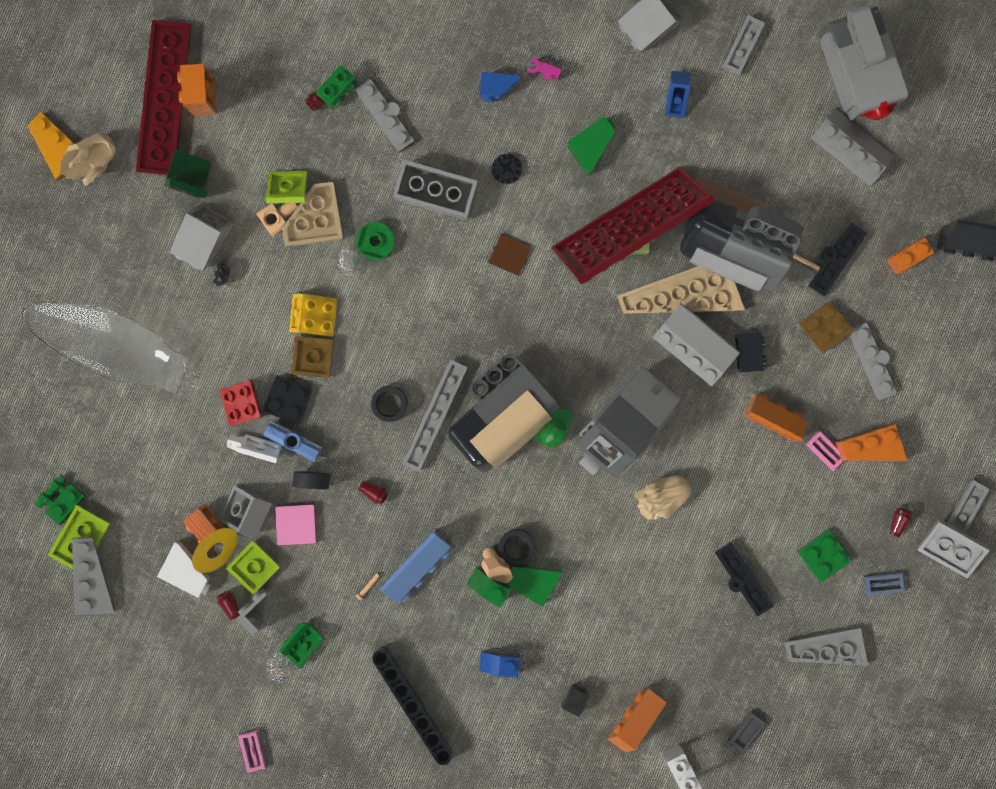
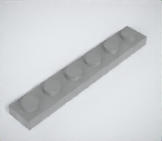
M450 359L402 463L403 465L420 472L468 367Z

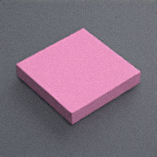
M314 504L275 507L277 545L317 543Z

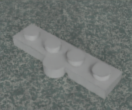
M371 79L355 89V92L399 153L414 143V140L398 119L400 114L398 104L394 102L387 103Z
M867 323L853 328L854 332L850 334V337L877 400L879 401L896 394V389L885 366L889 362V354L884 350H878Z

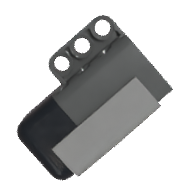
M715 198V201L709 204L707 208L693 214L686 225L680 245L682 255L689 258L690 263L755 291L762 289L771 294L775 291L789 269L794 253L800 245L803 233V226L760 206L751 208L748 213Z

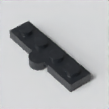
M850 223L834 247L829 246L822 250L821 257L824 262L808 284V287L824 297L867 235V232Z
M728 542L714 552L731 577L728 581L729 589L733 592H741L757 617L773 607V604L731 542Z

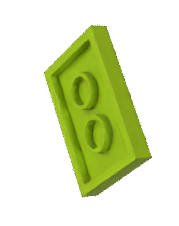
M76 505L48 556L73 569L72 538L93 537L97 550L111 523L82 506Z

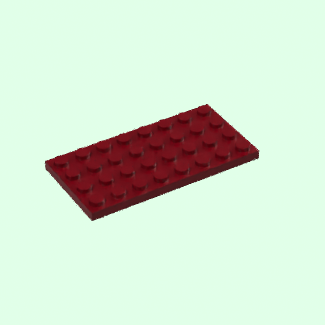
M679 166L551 248L580 285L589 282L599 273L608 270L615 263L624 260L626 256L634 251L640 250L642 246L650 241L656 240L661 234L673 229L677 224L691 218L696 212L707 208L715 200L712 194Z

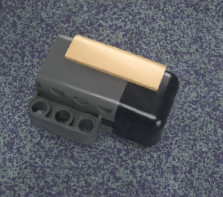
M506 354L472 384V392L480 402L450 427L448 437L453 443L454 448L462 453L464 460L469 461L479 471L487 472L493 467L497 469L524 446L545 424L552 420L550 416L559 410L560 406L514 355ZM509 361H515V365L512 368H506V364ZM495 373H500L499 380L492 381V376ZM486 386L483 394L477 393L479 387Z

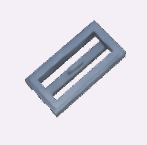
M903 572L864 576L866 596L905 592ZM899 577V580L870 583L871 580ZM900 584V588L871 591L870 589Z

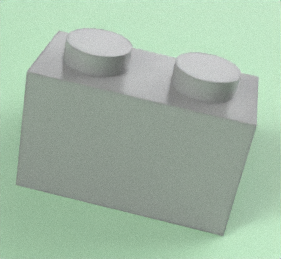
M234 485L219 517V521L240 534L257 538L272 503Z

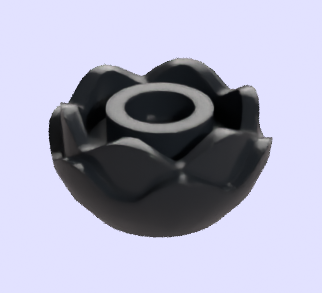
M222 262V264H217L218 269L214 273L215 279L213 283L216 286L225 285L229 278L230 268Z

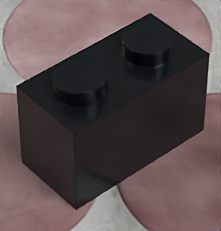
M761 332L736 334V349L740 351L737 356L738 373L764 371L767 363L766 356L762 352V348H765L764 336H761Z

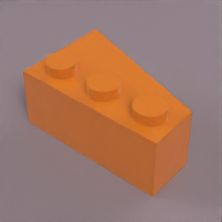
M896 424L886 425L835 442L842 460L907 461Z
M650 689L640 690L634 698L635 702L627 708L623 718L617 723L607 738L624 752L637 749L667 703Z

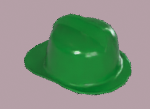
M562 408L554 412L550 416L552 420L533 436L535 442L546 445L548 448L561 445L566 439L567 429L572 422L570 410Z

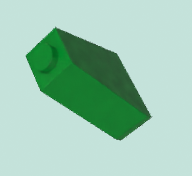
M605 116L566 143L567 148L587 176L591 175L615 134L614 129L616 127L610 118L606 119Z
M512 565L509 569L513 578L510 582L503 584L543 607L560 579L562 572L552 569Z
M477 567L467 583L482 598L498 607L502 606L510 591V587L502 582L488 578L487 574Z

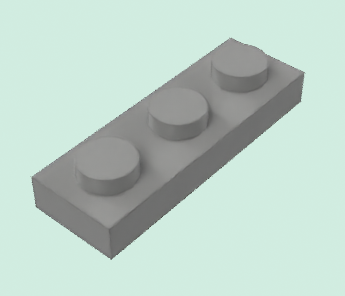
M747 15L722 68L738 76L740 75L763 29L764 22Z
M970 480L947 523L966 533L990 489L974 480Z

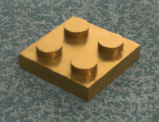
M831 301L799 323V326L822 354L854 332L853 328Z
M295 336L291 374L330 378L334 340Z

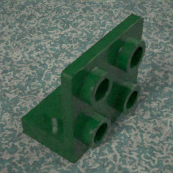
M175 150L164 186L199 199L206 198L208 191L204 190L211 162Z

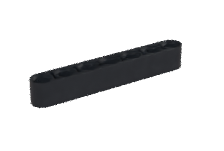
M385 647L378 648L372 656L374 665L434 760L439 765H447L452 759L451 747L391 652ZM384 653L387 656V660L379 661L377 654ZM394 669L397 672V676L394 678L389 677L387 670ZM404 685L407 688V692L400 694L397 691V687ZM409 702H415L418 705V708L416 710H410L407 704ZM420 718H425L428 721V724L426 726H420L418 724V720ZM434 734L438 737V741L432 743L428 740V736ZM446 751L449 756L446 759H442L438 753Z

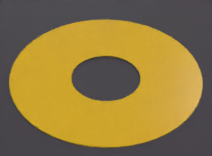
M222 528L206 536L193 554L192 565L194 569L200 573H209L223 566L231 558L237 547L238 536L236 532L230 528ZM216 543H222V552L215 558H208L207 552L210 547Z

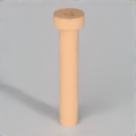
M796 252L794 253V259L817 271L819 270L820 266L797 255Z
M377 573L363 588V590L359 594H356V597L360 601L363 599L362 597L365 595V593L380 577Z

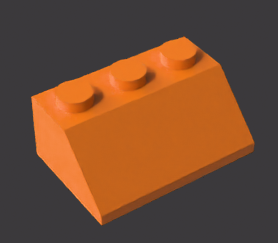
M760 393L759 396L753 395L743 416L794 442L802 441L808 423L807 420L803 419L804 415L796 411L793 413L787 411V406L779 402L776 404L770 402V398Z

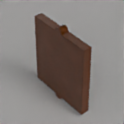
M501 234L496 246L493 247V253L488 263L519 276L523 265L527 263L526 259L531 247Z

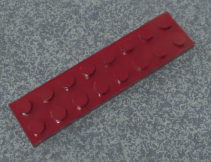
M152 20L135 171L137 173L167 176L174 151L178 150L183 103L179 101V91H182L181 83L179 84L177 73L180 71V65H187L191 24Z

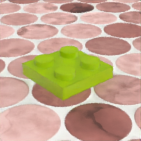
M269 171L265 197L266 203H305L308 180L307 171Z
M253 540L226 569L254 595L281 566Z

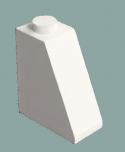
M177 541L172 546L157 577L198 598L203 594L206 595L211 586L208 584L211 578L207 573H200L194 569L192 565L193 556L182 542Z

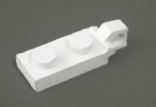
M230 434L227 440L228 448L273 463L277 462L282 450L281 444L247 434L240 437Z

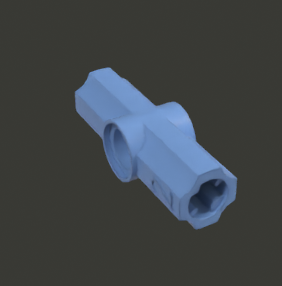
M270 421L263 434L265 437L313 462L316 461L322 449L321 446L273 421ZM291 436H295L298 441L294 447L288 443V439Z

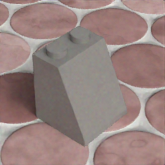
M641 0L618 20L620 30L623 34H628L632 39V46L640 51L647 50L685 21L669 0Z
M200 204L186 213L170 253L174 254L177 259L188 262L194 269L204 271L211 265L234 222Z

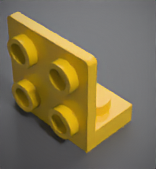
M293 294L289 332L333 336L337 299L308 294Z

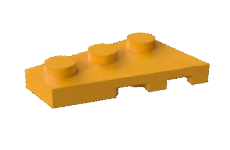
M40 112L27 126L55 179L58 180L63 175L59 170L61 157L66 154L67 147L74 143Z

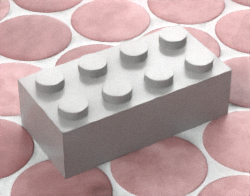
M403 159L393 198L400 202L468 221L478 181Z

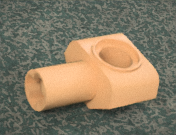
M271 203L256 214L273 237L282 231V227L285 225L284 219L292 215L298 206L296 203H284L276 209ZM271 215L277 217V221L274 224L267 223V219Z
M486 548L482 553L484 559L481 566L488 578L502 583L510 582L513 576L504 559L498 557L493 548Z

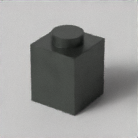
M571 685L561 704L562 709L579 717L590 698L587 693L588 690L581 685H577V687Z

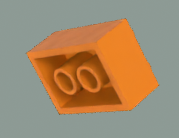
M204 64L180 65V71L177 73L179 84L181 83L182 91H179L180 103H183L184 107L193 116L217 114L215 82L212 73Z

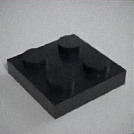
M276 375L263 412L300 425L313 389Z

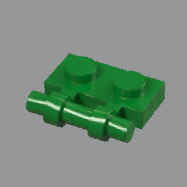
M59 475L56 480L53 479L50 483L51 486L45 492H42L38 496L39 499L34 503L38 508H41L46 503L49 507L44 513L58 525H61L74 510L75 506L85 498V495L72 483L65 488L62 484L66 478L62 475ZM57 490L61 494L54 501L50 497Z

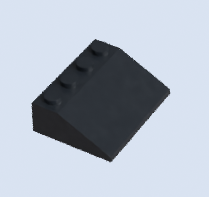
M958 219L942 226L938 249L944 250L945 254L955 255L957 252L962 253V256L966 258L978 256L982 257L981 260L993 262V259L996 260V226Z

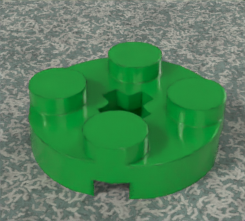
M371 222L362 227L357 233V248L366 259L372 261L383 260L391 254L394 248L395 239L393 233L383 223ZM375 236H378V240L381 241V243L377 244L376 247H374L373 243L370 242V239H374Z

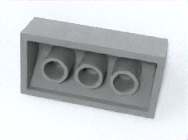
M836 108L832 110L810 137L869 186L879 178L894 157V155Z
M682 303L678 305L652 337L710 386L714 385L740 353L739 350Z

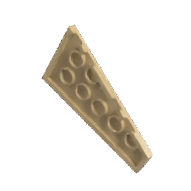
M699 266L617 295L623 314L672 313L680 303L691 312L745 310L734 281Z

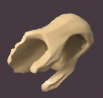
M103 133L93 134L67 147L66 154L61 157L59 170L61 174L66 176V179L75 180L84 177L82 181L87 186L105 172L108 162L115 155L116 145L109 136Z
M673 475L649 481L646 487L634 493V496L639 502L637 507L640 508V513L646 519L656 520L658 517L667 519L688 500L691 489L684 477Z

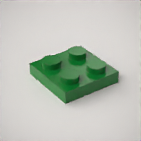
M829 529L797 551L819 583H822L852 561Z

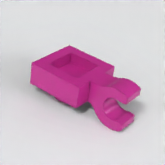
M531 58V62L536 64V68L531 69L528 67V73L536 74L541 72L547 80H559L562 69L545 62L541 63L536 58Z

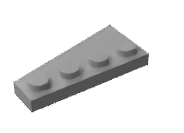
M93 537L72 538L75 615L115 613Z
M860 627L784 641L789 662L868 666Z

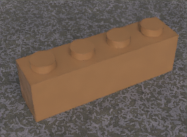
M699 176L695 178L701 186L712 194L713 198L748 213L755 206L765 209L768 207V204Z

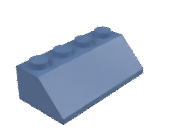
M434 530L379 590L397 603L400 600L404 602L411 595L409 591L413 586L418 588L425 580L423 576L427 572L431 574L437 568L436 562L440 558L444 560L451 553L449 550L451 545Z

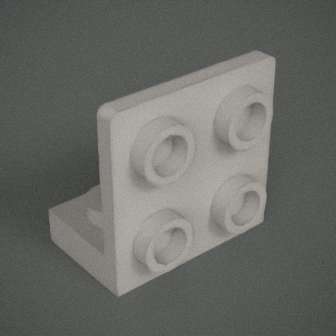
M270 588L266 591L264 589L259 591L252 598L254 600L252 604L249 602L238 611L240 616L237 620L252 636L264 625L261 623L262 619L256 613L252 614L251 611L272 592Z

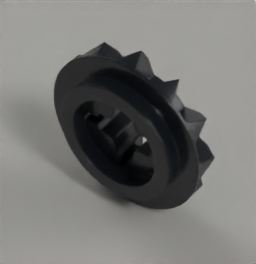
M507 153L499 155L494 160L492 174L498 182L512 184L521 176L522 165L516 156ZM510 162H512L510 166L512 172L507 171L506 173H504V175H502L504 170L502 165L507 166L508 164H510Z

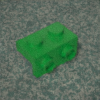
M340 65L316 91V94L331 110L334 107L338 108L344 101L343 97L347 93L353 92L356 88L357 80L344 66Z
M302 622L295 627L289 639L282 643L279 653L287 656L298 668L302 669L325 641V638L311 624Z

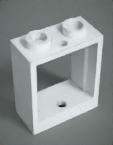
M679 744L662 752L680 789H702Z

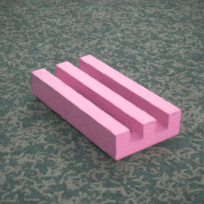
M819 430L806 445L834 471L844 460L841 458L838 460L818 440L820 437L840 457L838 448ZM814 442L835 462L834 465L813 445Z
M258 730L239 734L238 737L247 773L265 769L267 765ZM252 736L255 739L261 765H258ZM244 738L248 739L254 767H251Z

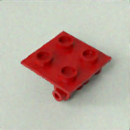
M251 380L220 389L229 426L261 418L262 411H260V407L257 404L259 400H256L258 396L255 395V385L252 384Z

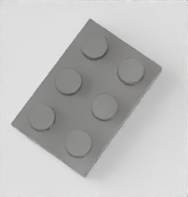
M938 519L918 545L917 550L968 579L990 551V548L952 525Z

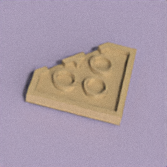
M334 182L313 185L306 195L305 203L299 204L282 227L285 247L343 239Z

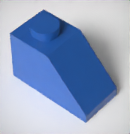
M671 71L665 116L684 118L690 90V73Z
M482 72L480 99L488 103L500 100L519 84L520 75Z
M481 651L479 671L497 676L518 678L519 655Z

